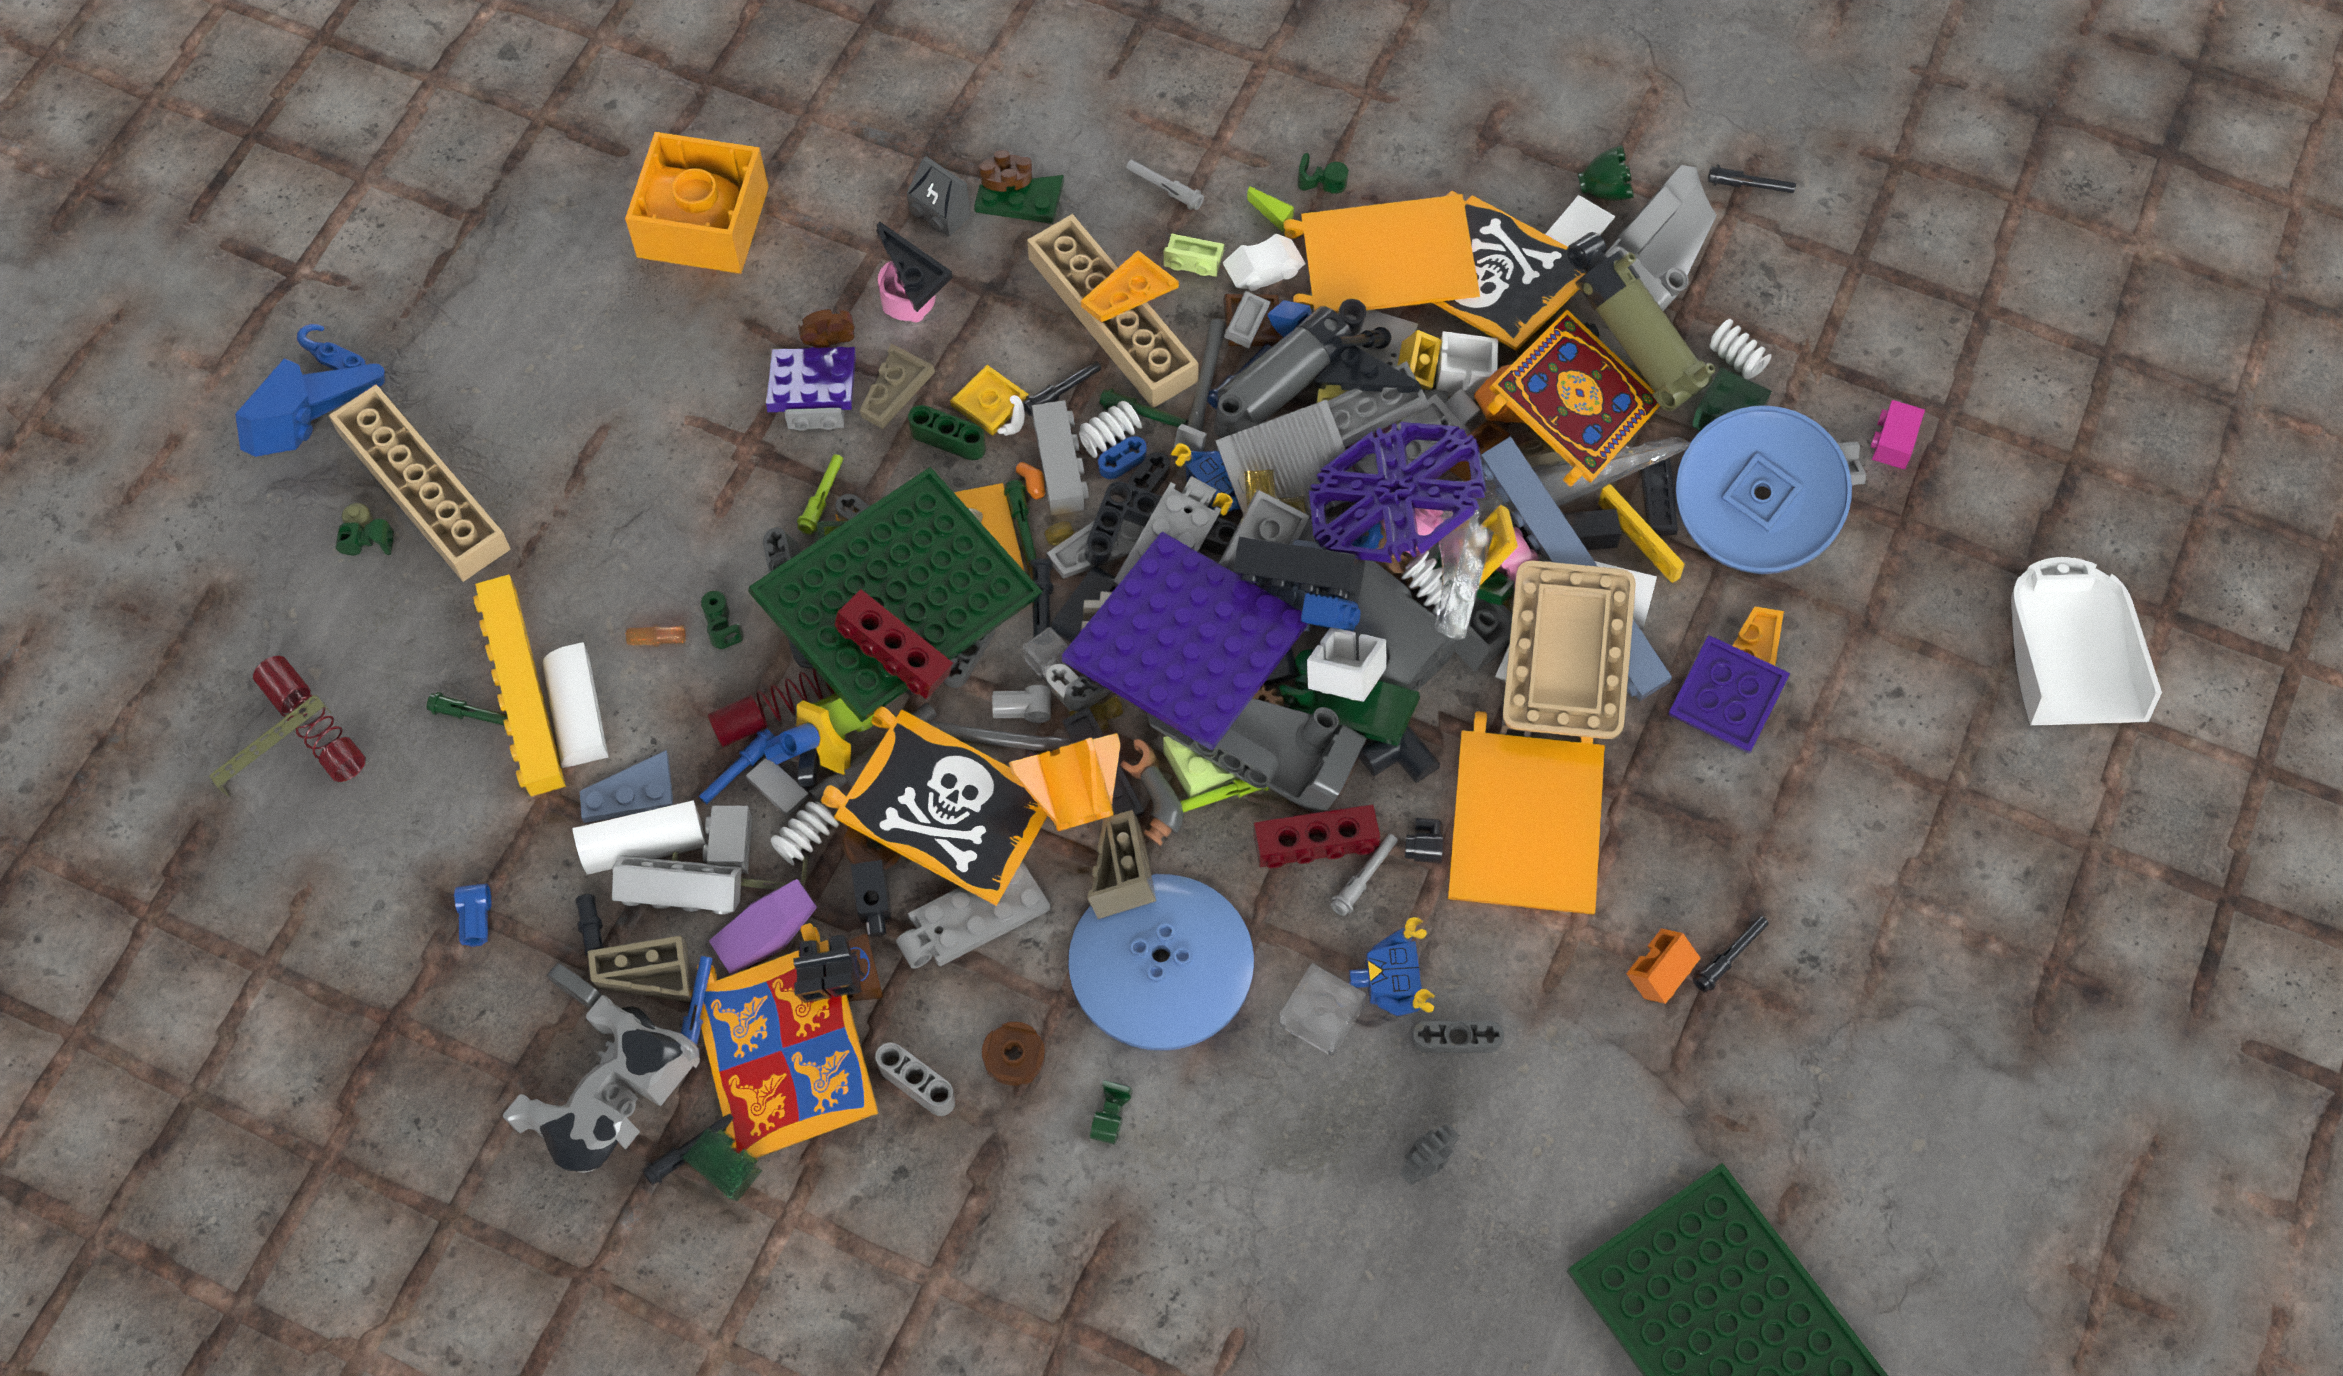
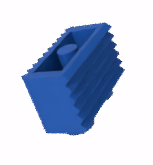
M1307 593L1305 595L1301 616L1302 622L1351 632L1358 625L1360 609L1356 602L1320 594Z

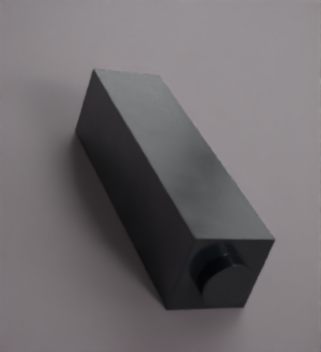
M1617 509L1562 513L1587 551L1618 547L1621 529ZM1522 526L1519 529L1522 532L1523 539L1529 548L1532 549L1526 539L1529 535Z

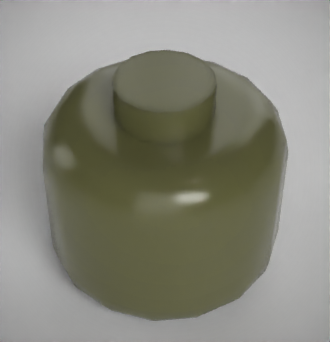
M362 503L349 504L342 511L343 523H358L364 528L365 525L373 521L370 510Z

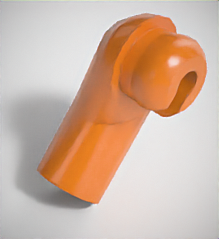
M1020 462L1016 467V473L1025 478L1028 493L1031 494L1033 499L1043 498L1046 493L1044 474L1041 470L1025 462Z

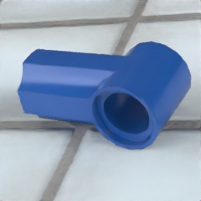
M804 723L766 741V747L763 752L766 759L774 762L776 765L783 763L795 756L817 748L820 743L819 733L814 725Z
M485 883L456 887L454 898L456 910L459 914V942L461 945L471 947L482 946L488 942V911L491 910L492 904L489 885Z

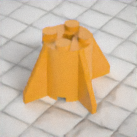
M1117 733L1096 739L1088 738L1060 747L1052 752L1047 751L1009 762L1012 775L1051 818L1057 832L1113 816L1112 798L1120 751V741Z

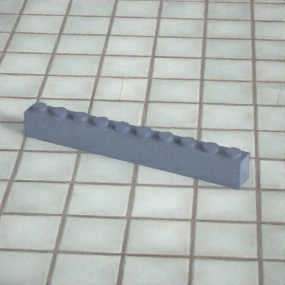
M1511 437L1481 454L1485 479L1493 481L1497 487L1495 493L1502 504L1507 503L1513 511L1510 515L1518 528L1523 526L1529 535L1526 539L1530 547L1535 552L1539 550L1544 558L1543 562L1598 567ZM1633 619L1627 692L1631 697L1636 696L1640 702L1669 684L1672 676Z

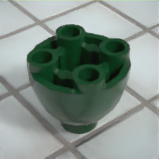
M1623 145L1602 152L1590 162L1584 172L1578 173L1583 194L1590 193L1595 197L1610 201L1634 198L1630 182L1632 181L1629 165L1626 166L1625 162H1623L1626 161Z

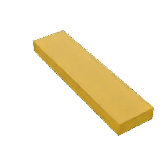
M1611 484L1602 488L1598 502L1603 510L1617 509L1620 528L1670 582L1674 583L1680 579L1685 565L1682 560Z

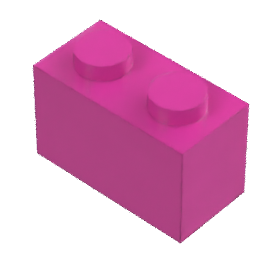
M1895 400L1891 401L1888 410L1882 409L1877 423L1882 428L1880 432L1875 431L1870 445L1871 448L1875 449L1872 460L1905 470L1913 452L1925 409Z

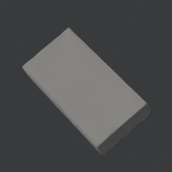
M1245 291L1225 332L1224 338L1250 348L1271 302Z
M766 758L746 775L747 780L787 817L810 798L808 792L799 786L780 766Z

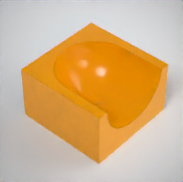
M654 132L625 217L637 258L742 274L769 188L760 147Z

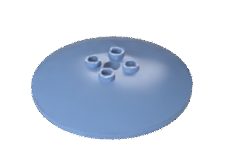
M1751 406L1737 409L1709 423L1687 447L1682 457L1676 480L1678 511L1687 532L1694 542L1716 561L1736 570L1757 574L1789 571L1819 556L1830 546L1841 531L1850 509L1852 497L1849 467L1842 450L1834 438L1822 426L1807 416L1793 410L1775 406ZM1764 486L1769 489L1770 497L1765 500L1758 499L1754 494V490L1757 487Z
M1170 874L1152 875L1156 902L1100 919L1097 918L1091 905L1079 920L1072 936L1069 949V974L1074 994L1082 1010L1107 1035L1122 1043L1141 1049L1175 1050L1195 1045L1210 1038L1223 1029L1238 1013L1251 986L1254 953L1252 941L1243 919L1233 905L1220 893L1191 878ZM1163 949L1170 954V957L1165 962H1157L1153 959L1152 955L1155 951Z

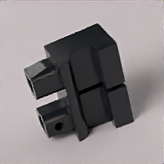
M844 935L828 938L829 951L820 953V945L817 941L800 942L799 957L793 958L794 966L797 970V982L794 983V993L804 1003L832 998L831 995L839 997L862 992L857 956L851 952L848 939Z

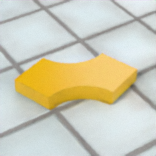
M804 700L797 704L796 727L804 723L814 725L820 737L819 746L816 748L820 765L845 775L844 770L851 768V744L843 740L834 730L830 722L828 710Z

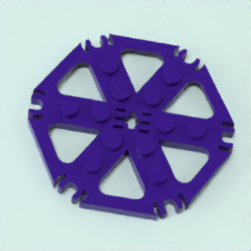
M1400 422L1401 429L1399 430L1397 425L1393 423L1392 430L1386 434L1382 432L1381 428H1377L1376 433L1378 437L1371 431L1320 469L1321 473L1316 475L1320 484H1311L1310 486L1312 491L1309 490L1313 536L1317 544L1329 551L1354 554L1362 560L1393 563L1391 560L1392 554L1396 561L1400 562L1401 554L1405 551H1410L1412 557H1416V547H1418L1420 554H1423L1475 514L1474 510L1479 508L1475 498L1485 497L1486 486L1476 439L1472 435L1467 437L1463 428L1460 429L1459 426ZM1413 440L1438 441L1408 464L1406 446L1409 442ZM1376 454L1378 474L1345 472L1366 455ZM1458 462H1469L1470 481L1436 480ZM1329 502H1357L1331 523H1326L1325 507ZM1415 508L1453 512L1451 518H1447L1439 524L1430 534H1418ZM1384 519L1387 542L1382 549L1352 546L1356 539Z

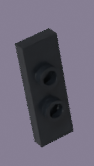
M1641 457L1640 466L1646 523L1657 535H1676L1678 527L1670 457Z

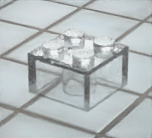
M1311 963L1282 1009L1279 1026L1333 1057L1364 1008L1366 993Z

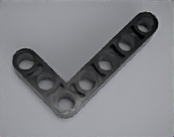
M1117 481L1111 483L1105 492L1087 539L1084 555L1088 563L1095 566L1105 564L1110 558L1123 521L1126 520L1145 527L1162 496L1124 482ZM1111 496H1121L1124 501L1115 502ZM1146 505L1151 511L1142 512L1138 506ZM1189 509L1184 510L1186 513H1191ZM1218 517L1201 548L1218 555H1224L1230 542L1222 541L1219 536L1227 535L1232 539L1237 525ZM1103 520H1110L1115 526L1106 527L1101 522ZM1101 545L1105 551L1101 553L1096 552L1092 549V546Z

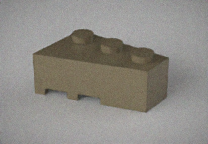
M1133 810L1104 818L1097 848L1099 853L1097 865L1093 867L1092 872L1094 880L1092 889L1088 891L1087 896L1098 919L1156 902L1144 834Z
M681 935L588 951L591 982L598 989L691 1002L693 988L687 943Z

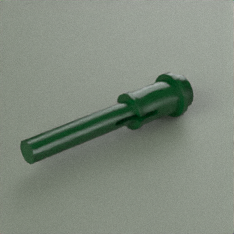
M1113 388L1109 390L1104 389L1101 394L1099 404L1105 410L1112 406L1117 407L1120 401H1125L1133 407L1138 415L1176 428L1181 424L1187 425V419L1137 403L1136 398L1116 393Z
M1013 480L1006 483L1004 495L1008 497L1011 516L1016 519L1026 563H1028L1030 560L1037 559L1027 519L1029 509L1024 495L1026 487L1021 481Z
M441 692L431 693L427 701V710L431 711L433 715L441 713L458 717L459 719H463L466 716L503 726V720L508 719L507 714L467 705L465 700L445 697Z

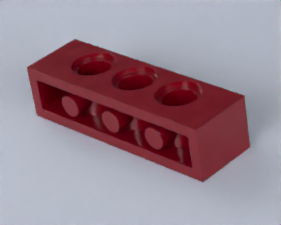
M862 589L838 611L834 624L838 632L843 637L852 639L857 643L864 654L874 657L882 663L884 669L889 674L898 676L903 680L913 693L920 694L927 699L949 676L953 662ZM863 625H870L875 630H867ZM892 643L896 645L898 648L891 649L887 647L886 644ZM909 662H916L921 667H913Z
M1374 804L1254 822L1253 836L1259 867L1267 866L1268 868L1275 869L1292 862L1307 864L1315 859L1325 857L1328 859H1339L1345 854L1351 853L1366 855L1374 852L1380 844V832ZM1350 831L1354 836L1343 837L1340 832ZM1314 835H1319L1323 837L1324 840L1321 842H1314L1310 839V837ZM1291 840L1294 845L1286 847L1281 845L1280 842Z

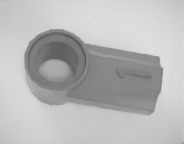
M1031 685L1025 688V691H993V718H1025V720L1032 723H1043L1050 720V688L1044 685Z

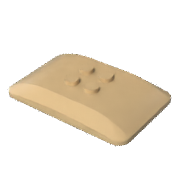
M1526 561L1518 567L1503 705V720L1508 727L1521 731L1599 739H1614L1621 734L1625 720L1636 588L1635 578L1632 573L1617 568L1543 561Z

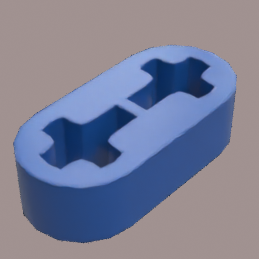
M1131 436L1103 452L1098 459L1100 474L1107 479H1116L1141 464L1147 457L1145 441L1140 437ZM1129 449H1139V453L1136 454L1134 451L1129 453ZM1107 462H1110L1111 464H1115V463H1116V467H1115V468H1113L1112 466H1107V467H1106V463H1107Z

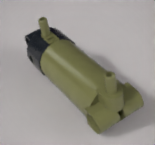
M1589 232L1567 248V257L1570 263L1577 269H1584L1586 271L1585 275L1577 280L1575 284L1594 311L1596 310L1653 389L1655 393L1652 395L1658 404L1666 411H1673L1710 385L1712 382L1711 375L1715 372V367L1711 363L1705 365L1702 359L1698 361L1631 265L1636 261L1635 255L1631 252L1624 255L1619 250L1608 257L1605 255L1606 244L1603 238L1595 232Z

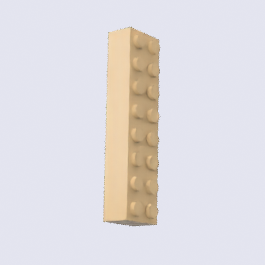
M1073 214L1027 239L1029 260L1152 408L1157 407L1198 382V362L1147 302L1102 323L1081 307V300L1118 267Z
M377 384L329 415L341 438L463 582L511 550L502 530Z

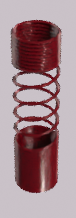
M278 655L265 659L253 672L254 682L283 717L287 716L284 713L290 714L306 702L308 698L313 696L310 695L311 690L284 656ZM323 707V713L320 717L307 725L298 726L296 734L304 739V744L307 748L313 749L314 757L319 759V763L330 777L336 782H344L355 777L363 769L366 757L350 737L339 738L342 735V727L335 726L331 728L334 718L333 716L323 717L326 710ZM331 718V724L324 731L307 737L310 730L318 722ZM309 727L305 736H302L298 731V728ZM333 729L340 730L339 735L333 741L324 746L316 747L319 740L326 733ZM318 737L313 747L307 743V739ZM324 748L320 755L317 756L315 749Z
M813 667L817 689L805 673H799L803 696L790 679H785L789 703L780 689L774 684L771 685V694L776 711L767 697L758 690L757 701L759 708L752 695L749 694V696L741 698V700L738 699V701L730 703V705L727 704V706L719 708V710L716 709V711L708 713L709 721L721 746L724 748L730 745V743L738 742V740L749 737V735L752 736V734L768 727L759 694L767 702L779 722L782 721L773 687L780 694L794 716L796 712L790 696L788 681L801 700L808 702L802 682L803 675L818 699H823L816 669ZM826 682L827 687H828L829 691L831 692V694H832V695L835 694L836 692H835V691L830 687V685Z

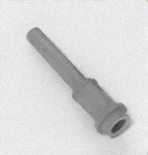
M1132 159L1127 163L1126 168L1168 191L1170 197L1186 204L1189 210H1197L1202 205L1204 196L1200 190L1196 189L1194 191L1177 180L1172 182Z
M1388 834L1356 877L1351 876L1340 893L1332 897L1330 906L1337 914L1345 916L1353 911L1352 906L1367 889V881L1398 842L1394 835Z

